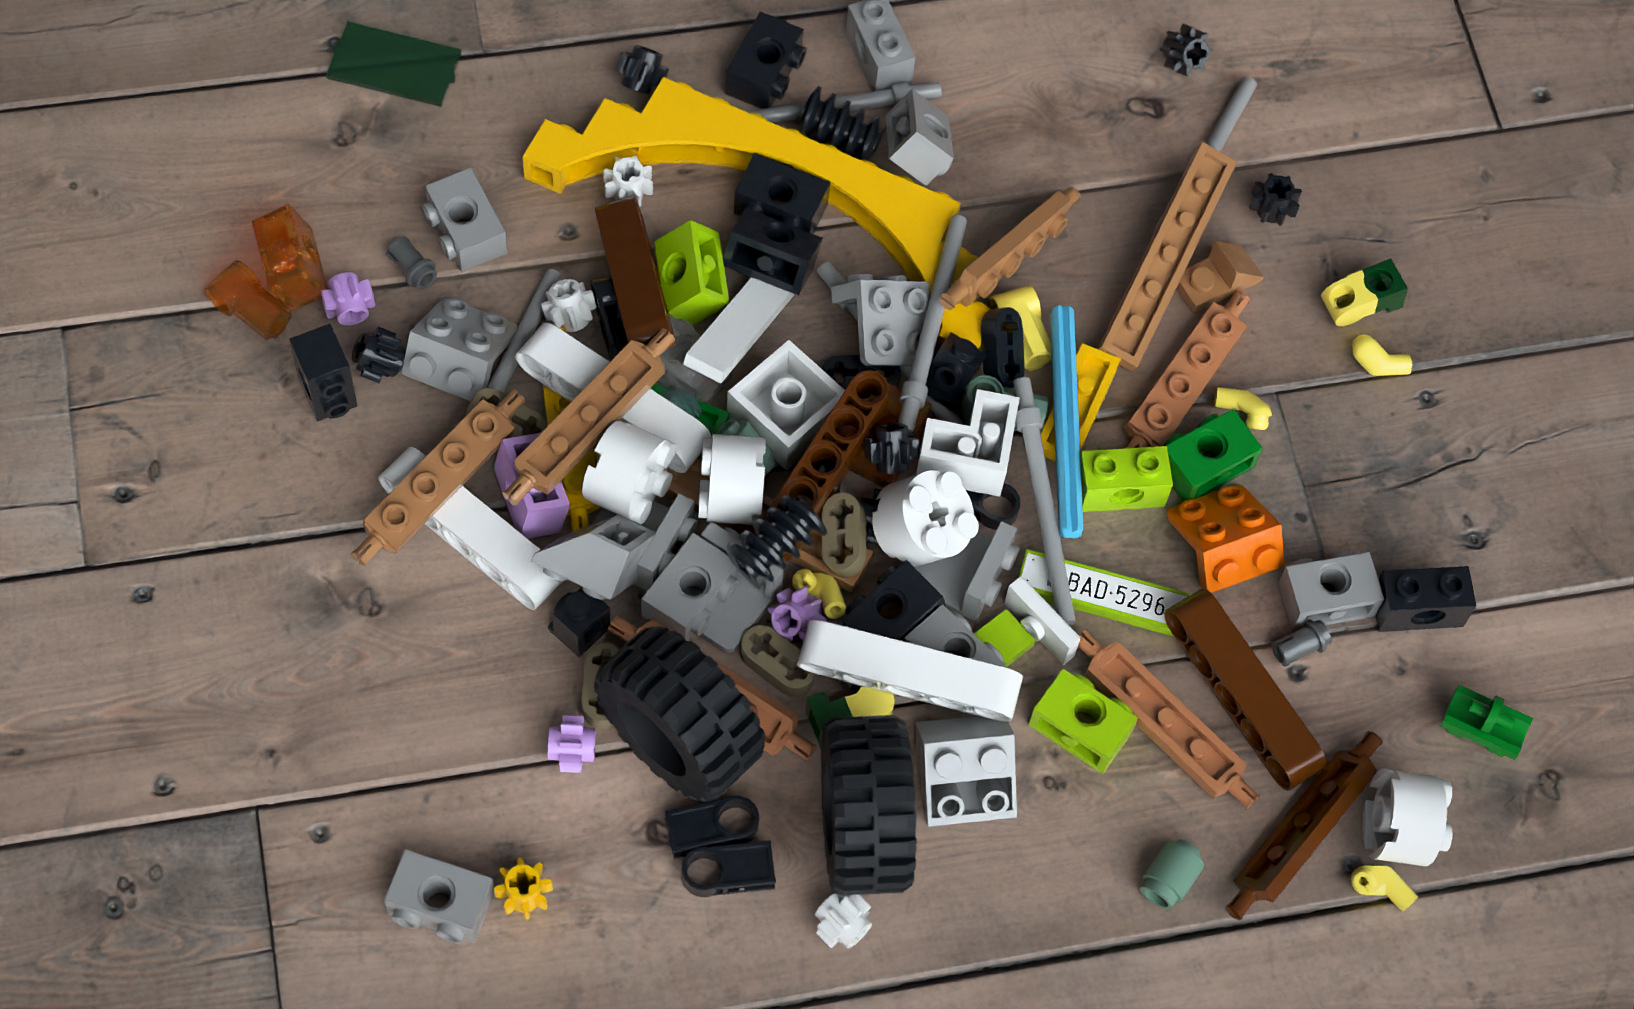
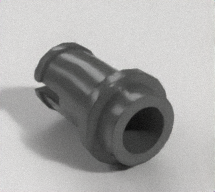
M399 237L388 246L387 257L406 275V282L409 286L424 289L434 282L437 277L434 262L431 259H424L407 237Z
M1307 620L1303 628L1279 640L1272 641V649L1277 660L1282 663V666L1287 667L1290 663L1314 651L1324 652L1326 645L1330 644L1332 640L1326 625L1321 620L1315 622Z

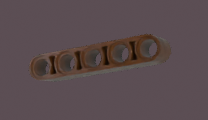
M635 195L595 207L628 342L634 340L647 345L661 328L666 329L667 334L670 332L675 338L646 226ZM676 339L666 350L677 347Z
M867 370L858 373L851 380L769 508L775 507L782 511L780 499L783 496L794 498L798 495H804L812 500L809 506L820 517L827 499L834 495L865 447V437L872 436L875 427L879 425L887 412L889 386L882 374L873 370ZM870 390L880 395L873 402H866L858 397L862 392ZM843 425H850L855 427L858 432L851 437H842L836 433V430ZM828 460L835 467L827 473H821L816 471L813 465L818 461ZM765 513L762 520L769 523L767 515ZM801 541L797 543L798 549L802 545ZM788 553L783 555L785 562L793 557Z
M1201 588L1165 610V621L1171 633L1280 787L1289 791L1326 768V757L1320 745L1211 592Z

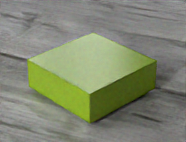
M1007 609L974 633L983 643L988 642L1000 652L1003 662L1006 664L1005 668L1034 647L1036 641Z

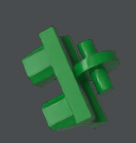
M1458 685L1440 726L1445 728L1446 732L1456 737H1465L1487 747V750L1500 757L1507 756L1515 760L1520 753L1533 718L1503 705L1504 698L1495 695L1492 700L1464 686Z

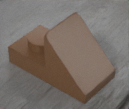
M1216 241L1213 243L1209 258L1185 269L1176 290L1191 312L1195 314L1209 307L1214 301L1218 303L1232 296L1235 291H1243L1262 282L1264 277L1241 245Z

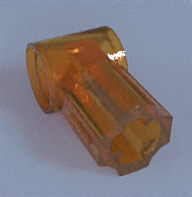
M239 260L232 262L204 287L206 296L219 311L227 316L235 314L266 341L270 338L276 339L286 329L289 320L292 318L291 310L265 290L253 271Z

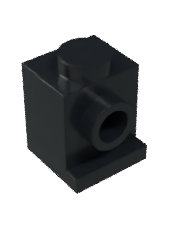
M951 332L931 362L925 384L928 388L927 395L952 411L987 354L979 350L971 341L960 338Z
M583 586L577 592L565 594L556 603L553 609L554 613H552L553 621L548 625V630L578 657L582 656L608 631L610 626V607L601 599L587 595L582 590Z

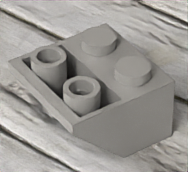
M615 515L563 535L534 553L531 562L543 567V572L554 579L570 580L583 586L582 590L591 597L602 600L608 598L611 600L637 581V563L656 532L621 515Z
M972 716L915 722L917 765L928 827L1017 818L1015 739L1008 721Z

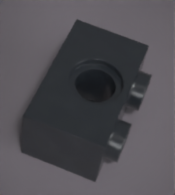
M760 11L726 70L725 94L760 109L771 108L776 98L782 100L790 83L789 74L793 68L798 70L801 67L807 52V47L802 46L804 29Z
M754 153L735 190L734 214L741 216L745 208L814 234L828 206L830 182ZM774 200H784L786 202L777 203Z
M745 208L731 230L723 257L724 267L799 295L813 271L823 237Z
M331 324L289 338L298 380L317 422L326 418L334 419L341 417L350 409L357 407L350 366Z
M906 560L899 567L892 565L884 571L877 580L879 586L867 597L860 595L854 599L846 608V616L842 621L848 628L904 642L905 636L942 604L945 607L946 605L944 597ZM895 602L903 606L901 614L896 618L886 619L880 616L882 607L888 603Z
M1469 566L1383 571L1378 579L1384 596V601L1375 615L1378 632L1464 627L1477 606Z

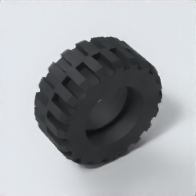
M655 626L644 628L598 669L594 681V692L598 694L597 701L600 707L605 710L606 718L617 729V734L624 743H627L633 749V753L641 761H644L656 776L663 778L671 788L676 791L680 790L684 796L690 799H696L699 802L717 799L762 757L765 746V733L759 727L761 722L757 714L750 708V702L746 696L741 694L736 688V683L718 667L719 664L710 656L707 657L700 650L699 646L692 641L685 640L682 634L676 631H669L667 627Z
M895 715L832 718L823 725L821 741L823 833L827 873L831 890L841 896L903 893L914 882L917 847L914 771L906 723Z

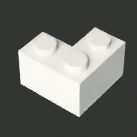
M977 389L969 426L927 418L916 475L930 470L951 471L960 477L965 490L1000 497L1007 473L1020 397Z

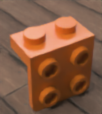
M1243 485L1225 486L1219 491L1196 499L1186 500L1180 505L1167 510L1168 521L1196 550L1200 587L1207 589L1211 593L1285 566L1281 523Z

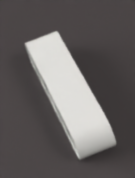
M543 323L515 356L518 364L525 372L569 402H572L610 363L550 323ZM649 389L619 420L675 443L676 451L668 467L679 473H685L702 453L703 437L712 438L709 430L700 421L652 389Z
M408 447L378 476V480L385 491L389 494L426 456L416 448ZM463 486L425 524L528 609L536 610L563 582V580H557L546 575L543 572V567L531 562L534 553L541 549Z
M812 620L808 623L797 662L798 667L814 674L1005 722L1011 721L1013 718L1023 679L1020 673L1008 668L817 620Z

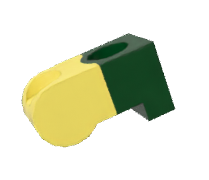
M1390 258L1347 275L1346 278L1331 284L1322 292L1321 298L1337 326H1347L1365 316L1385 309L1389 313L1403 308L1408 288Z
M864 686L856 694L828 702L825 692L807 697L806 714L821 751L823 725L827 721L835 717L892 715L895 699L892 693Z

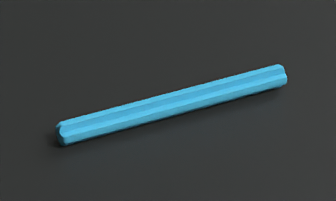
M1057 305L1052 308L1050 321L1059 535L1062 538L1075 539L1081 537L1083 531L1074 310L1071 306Z

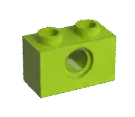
M689 220L654 241L657 269L669 316L694 326L725 308L730 303L719 232Z
M1167 446L1081 451L1083 512L1165 507L1173 486Z
M1062 669L1033 709L1029 726L1101 774H1104L1131 736L1138 717L1132 714L1131 709L1124 702L1116 698L1109 699L1095 690L1094 685L1080 674L1072 675L1065 669ZM1080 712L1088 713L1096 722L1092 724L1082 723L1076 718L1075 714Z

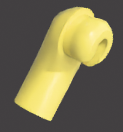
M1365 334L1359 335L1353 340V355L1369 374L1373 376L1411 373L1412 361L1410 354L1389 355L1376 340Z
M1216 387L1214 408L1234 409L1248 413L1246 419L1248 428L1265 430L1268 427V418L1272 416L1270 406L1247 390Z
M801 569L795 573L792 579L794 589L798 590L804 586L807 587L808 594L822 600L821 604L828 618L837 619L843 616L846 606L839 585L832 576L823 573H812L809 569Z
M1365 865L1356 868L1352 873L1351 884L1356 892L1362 895L1387 896L1402 912L1418 899L1417 894L1389 866Z

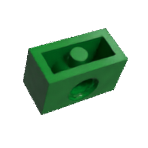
M1234 409L1221 416L1214 413L1202 420L1197 429L1186 435L1183 432L1177 433L1163 444V446H1167L1173 481L1172 488L1183 502L1202 497L1255 468L1263 449ZM1200 450L1209 451V452H1211L1215 457H1212V458L1206 457V456L1202 455L1199 451H1200Z

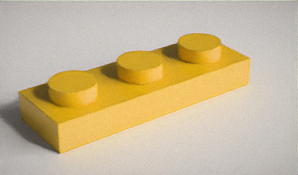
M1083 343L1076 355L1080 453L1121 361V358ZM1053 406L1041 432L1044 456L1056 462Z

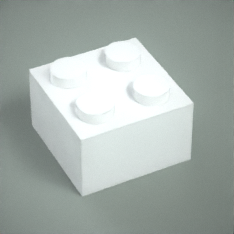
M788 340L728 391L727 412L730 413V419L735 418L737 421L747 419L758 434L766 438L767 445L772 449L771 456L787 471L801 459L845 390L796 345Z

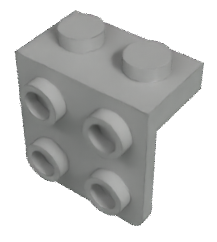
M856 274L847 276L848 283L831 287L832 303L857 304L860 360L864 365L913 366L930 301L929 282L907 281V276L904 275L882 277V280H873L872 274Z
M443 298L410 331L401 374L471 401L478 391L487 388L493 362L510 344L518 326L507 321L505 317L499 314L486 313L473 308L463 300Z
M678 494L670 508L652 501L651 511L646 521L641 525L656 533L637 563V581L634 585L648 591L675 557L682 543H686L694 533L698 520L694 518V500ZM602 508L593 524L618 514Z
M712 521L701 533L702 539L727 555L726 548L729 543L734 542L742 546L740 535L735 530L729 527L722 529ZM772 565L770 569L775 580L771 583L759 576L756 579L760 590H758L737 569L736 579L739 580L737 588L725 603L720 600L711 611L713 613L712 620L700 636L726 653L734 652L741 644L745 632L754 627L775 600L777 594L782 591L784 570ZM691 586L685 588L683 593L689 596H698L703 591L698 587Z
M1001 521L993 538L977 532L976 536L970 539L967 546L960 553L916 566L915 569L944 597L947 609L976 622L984 605L992 607L999 593L1002 583L997 581L1002 569L1010 571L1020 548L1014 545L1017 528Z

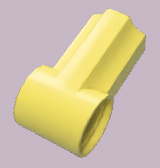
M1031 285L990 296L988 301L990 310L1010 307L1015 309L1022 319L1025 369L1028 371L1037 370L1052 361L1051 342L1041 321V306L1034 288Z

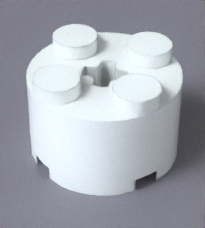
M615 421L603 434L595 449V452L601 454L596 468L590 465L587 467L582 487L583 497L615 514L621 515L640 525L643 524L651 511L652 501L655 496L663 497L669 489L673 475L667 472V468L674 457L676 444L630 423Z
M713 434L712 438L703 437L701 475H709V480H700L698 518H707V522L753 525L757 519H760L765 472L763 464V454L766 452L765 437Z
M925 471L887 485L877 497V499L880 498L878 510L873 512L872 517L874 534L881 549L891 558L897 557L903 562L908 560L914 567L960 553L967 546L970 539L976 536L979 528L970 497L962 486L960 477L951 471Z
M1380 769L1374 775L1370 787L1378 788L1374 801L1366 800L1363 811L1362 835L1364 847L1374 851L1369 857L1376 860L1429 866L1433 863L1439 851H1448L1451 845L1452 827L1450 824H1446L1447 807L1452 798L1451 782L1441 780L1439 777Z

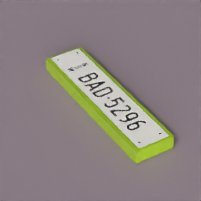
M1026 549L1019 577L1024 578L1046 602L1054 604L1045 554ZM1064 559L1074 610L1174 637L1167 626L1164 612L1166 609L1190 596V593Z

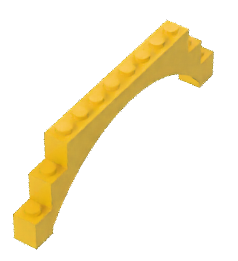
M665 77L662 78L642 113L637 112L626 103H616L604 98L583 134L577 133L569 125L556 124L545 119L523 155L524 179L561 194L567 185L602 174L604 169L613 170L616 157L622 159L637 156L642 166L661 163H697L746 170L755 153L830 182L828 203L854 220L876 239L900 266L909 281L929 282L930 297L950 220L953 215H959L961 204L944 192H934L916 184L906 176H896L878 168L868 160L856 159L842 153L833 145L816 142L804 137L803 134L795 129L783 128L767 121L757 113L745 112L731 106L722 98H712L694 90L684 82H675ZM963 247L960 248L951 287L961 277L964 269L979 258ZM976 300L968 307L959 302L952 310L945 308L934 356H936L951 332L960 338L971 341L982 351L981 322L984 314L990 309L985 304Z

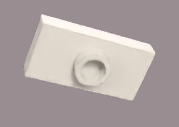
M1019 577L1010 584L1004 604L1021 621V625L1031 634L1036 642L1040 641L1062 665H1065L1075 656L1080 636L1024 578Z

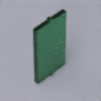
M348 21L339 44L333 46L334 56L326 75L327 79L442 107L450 84L456 81L454 73L462 53L461 49Z

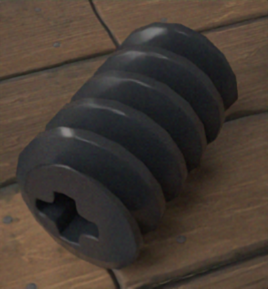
M817 86L809 96L797 121L796 127L802 122L801 134L804 137H808L817 130L816 142L823 144L831 137V145L840 149L844 144L846 145L845 154L854 157L858 152H861L860 160L871 161L886 131V127L882 131L879 130L880 117L876 115L868 123H865L864 108H861L852 116L849 114L850 101L847 100L842 106L836 108V94L832 93L825 101L820 100L822 87Z
M783 496L780 499L782 511L775 507L767 510L766 515L769 523L762 519H757L753 523L756 535L749 531H743L740 534L742 546L734 542L727 545L726 550L734 566L758 590H760L756 579L759 576L771 583L775 580L770 569L772 565L784 571L788 569L783 557L785 553L797 559L801 557L797 547L799 541L811 548L815 545L810 534L811 530H815L824 536L828 533L818 515L799 497L794 499L790 496Z

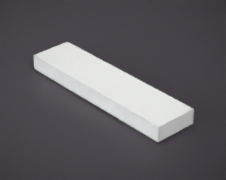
M751 277L686 353L683 365L722 383L795 294Z

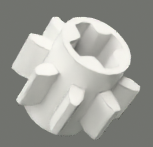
M637 156L622 159L616 157L613 170H603V182L606 183L605 197H614L615 200L635 195L639 207L642 206L641 200L644 194L653 195V182L650 180L652 178V167H643L638 161Z
M572 279L561 280L553 284L549 291L546 292L548 301L541 305L546 321H553L554 326L558 328L563 326L566 328V332H575L583 329L589 323V320L593 319L590 310L597 308L593 291H586L583 282L578 283Z
M835 892L815 913V916L821 921L817 926L818 930L816 933L830 948H833L840 942L849 949L860 941L871 928L872 923L866 918L870 914L868 910L871 906L861 895H851L848 897L847 895L841 896Z

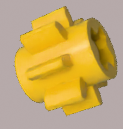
M518 858L517 866L510 870L502 867L499 869L500 877L505 884L494 887L495 898H507L504 904V913L506 915L515 910L522 912L525 920L530 917V911L537 908V906L544 910L548 908L547 900L542 893L550 892L553 890L551 879L540 880L543 873L542 863L539 862L534 867L524 865L522 858ZM528 883L529 893L519 894L518 884Z

